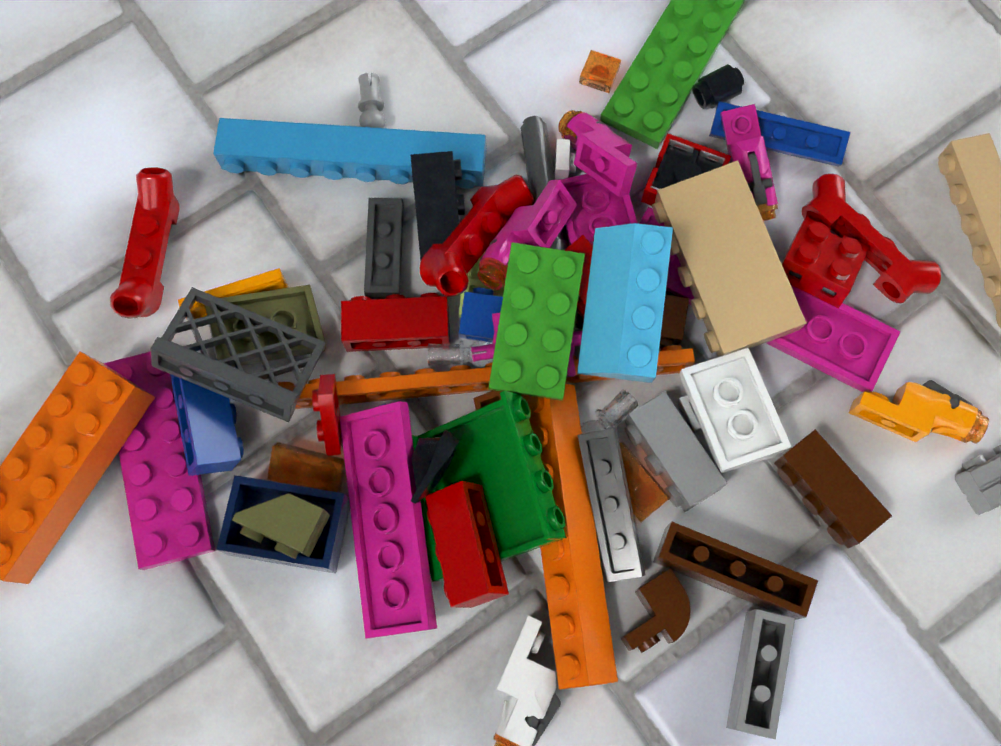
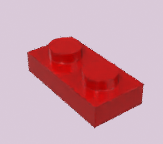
M335 374L320 375L319 387L312 391L314 412L320 411L321 420H317V438L319 442L325 443L326 456L341 455L342 435L339 418L341 413Z

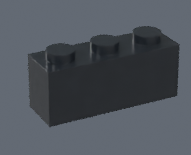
M453 151L410 155L420 260L433 244H443L459 225V215H465L464 195H457L456 181L462 180L460 159H453Z

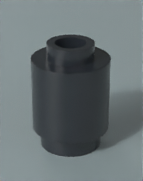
M727 64L699 78L698 83L692 87L694 97L702 109L708 107L713 109L717 107L719 101L725 103L740 95L744 85V78L738 68H733Z

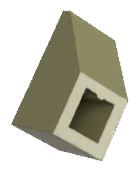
M288 493L237 512L232 521L242 526L240 534L259 543L262 542L264 537L277 542L275 550L296 559L298 553L310 557L330 515L324 509Z

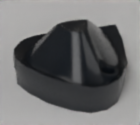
M447 429L441 437L419 438L411 458L416 492L410 500L415 504L426 497L439 484L458 449L460 440Z

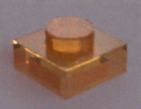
M591 50L581 72L579 84L610 94L620 69L621 59Z

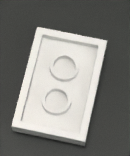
M749 347L681 369L679 373L720 473L786 452L792 448Z

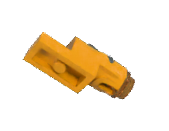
M932 380L927 381L923 385L915 382H906L897 389L892 402H889V399L880 393L864 391L853 400L848 412L914 442L929 435L931 431L932 433L952 437L963 443L970 441L977 444L983 438L989 425V418L982 415L981 410Z

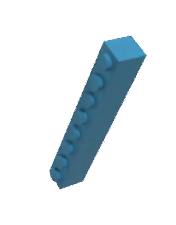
M219 118L213 154L222 170L236 174L243 171H251L267 176L282 173L291 174L299 178H306L312 175L324 176L331 180H339L343 177L357 178L363 182L389 180L395 184H406L413 182L410 155L453 151V159H460L462 172V180L456 181V185L460 188L470 189L475 186L482 187L484 183L486 135Z

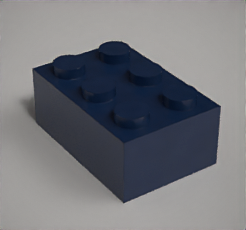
M234 475L216 550L229 556L336 574L350 510L349 498L345 493ZM289 493L324 509L330 517L310 557L298 553L296 559L275 550L277 542L264 537L262 542L259 543L240 534L242 526L232 521L235 513Z

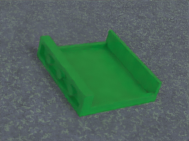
M508 391L500 392L501 400L421 435H412L414 450L419 438L441 437L446 429L460 440L458 449L439 484L429 494L459 481L482 485L501 562L566 538L563 529L565 527V518L561 509L556 506L552 494L553 480L550 473L544 468L541 459L542 445L538 436L533 433L530 424V407L521 394ZM424 497L421 500L430 575L432 582L444 581L441 564L435 553L436 542L432 526L428 521V507Z

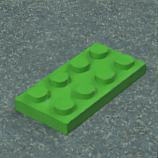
M511 243L489 390L508 391L527 396L563 400L584 253Z

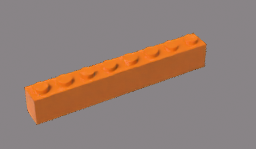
M565 384L562 401L522 395L531 410L529 420L533 433L538 436L542 445V453L540 455L544 468L550 473L553 480L552 494L556 506L561 509L565 518V527L563 529L566 538L540 547L559 690L618 682L596 527L578 435L582 434L576 390L574 385Z

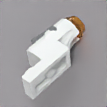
M528 616L497 687L498 690L511 695L509 701L504 700L500 725L493 736V739L496 740L494 746H535L561 705V701L555 693L557 688L555 671L527 659L529 652L537 655L546 634L539 630L542 621Z

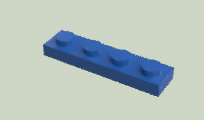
M719 101L709 136L725 140L720 113L742 106ZM756 110L766 150L837 167L842 165L851 132Z

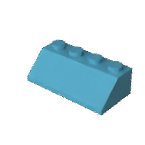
M632 223L595 228L577 374L652 383L656 378L673 227Z

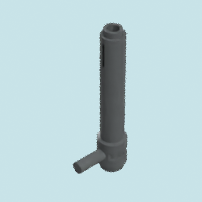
M539 116L527 117L520 128L529 190L534 198L532 205H534L548 182L555 180L547 125ZM563 228L551 245V249L565 250L569 246L568 242L564 240Z

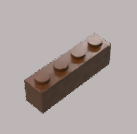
M673 521L665 528L653 560L654 563L663 567L671 568L680 574L780 615L795 618V620L807 617L818 583L816 579Z

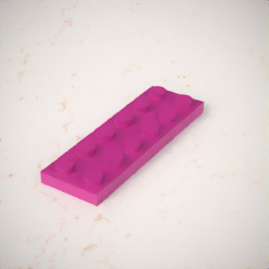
M151 351L104 363L155 396V399L119 450L138 569L147 570L214 552L215 546L201 475H188L170 374L152 367Z
M398 401L340 416L365 639L436 629L437 621L421 501L416 504L410 501L416 492V484L411 460L414 447L408 402Z

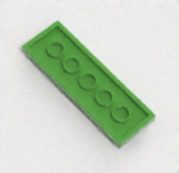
M671 0L601 113L600 121L658 150L693 91V85L697 84L698 79L703 74L745 0Z

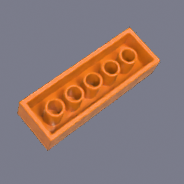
M81 351L0 465V580L23 584L31 582L155 399V396Z

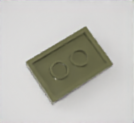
M310 284L220 298L325 342ZM205 305L207 316L212 315L210 307ZM236 317L223 320L227 333L246 329L243 320ZM217 323L209 324L211 337L221 336ZM266 331L256 334L261 347L279 343L277 335L272 332ZM250 336L231 341L237 355L255 350ZM225 343L214 346L216 360L231 357ZM303 345L290 348L293 357L312 354L313 349ZM283 350L265 355L267 361L287 358ZM258 357L241 362V366L260 363L261 361Z

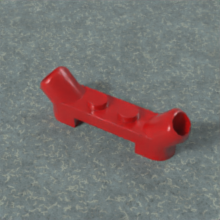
M144 168L136 174L138 197L119 287L110 296V306L117 315L128 319L148 317L154 314L159 309L162 301L164 286L161 284L160 279L171 224L177 225L179 215V202L173 194L172 174L163 168Z
M824 174L813 182V199L802 207L803 218L805 219L807 216L825 224L841 238L843 235H846L869 246L864 260L880 274L873 285L884 296L895 303H903L913 293L930 294L938 287L941 281L940 266L935 261L909 260L902 254L891 239L884 237L871 225L866 216L857 213L846 203L845 180L837 174Z
M514 175L498 185L482 186L470 199L473 208L443 244H433L421 259L420 275L426 285L437 287L443 295L448 297L457 296L467 289L469 282L467 273L489 247L490 242L505 226L514 210L521 206H531L533 204L534 198L522 176Z

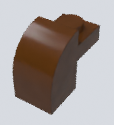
M670 568L635 591L651 618L621 637L628 651L634 650L637 647L641 653L660 642L657 636L659 632L662 633L668 644L678 640L685 632L691 613L690 601L685 589Z

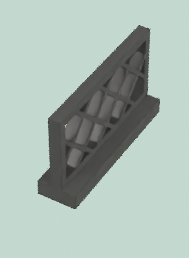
M192 287L163 336L156 338L150 350L152 367L289 422L295 411L296 404L325 348L326 342ZM195 301L209 306L213 314L193 319L190 309ZM236 317L243 320L246 329L227 333L223 320ZM217 323L221 336L202 341L197 328ZM190 329L196 340V343L186 346L172 342L176 333ZM266 331L272 332L277 335L279 343L261 347L256 334ZM250 336L255 350L237 355L231 341ZM225 343L231 356L215 360L209 357L206 349ZM303 345L313 349V352L309 358L295 361L290 348ZM283 350L289 364L271 369L265 355ZM259 357L265 371L252 375L243 370L241 362ZM304 368L301 374L299 369ZM293 371L297 380L294 390L291 391L279 386L275 376Z

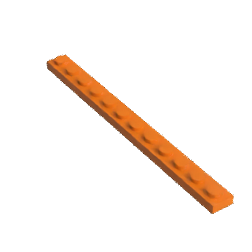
M680 345L663 347L659 351L656 375L680 373L681 369L693 366L695 362L693 348L682 349ZM573 355L576 376L567 377L565 384L611 380L615 378L577 374L579 359ZM493 362L486 364L485 368L471 369L468 365H457L451 367L450 371L443 372L424 368L416 370L415 374L400 375L399 372H384L378 378L365 379L362 375L346 376L344 381H336L339 405L493 391L489 390ZM320 378L308 381L295 409L313 407L312 391L318 389ZM277 382L279 386L291 391L296 386L292 382Z

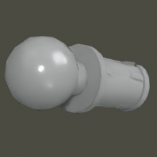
M364 73L358 78L361 96L358 109L363 112L359 119L360 126L384 128L385 118L383 113L380 112L384 108V102L380 99L379 76L371 73L369 85L368 73Z

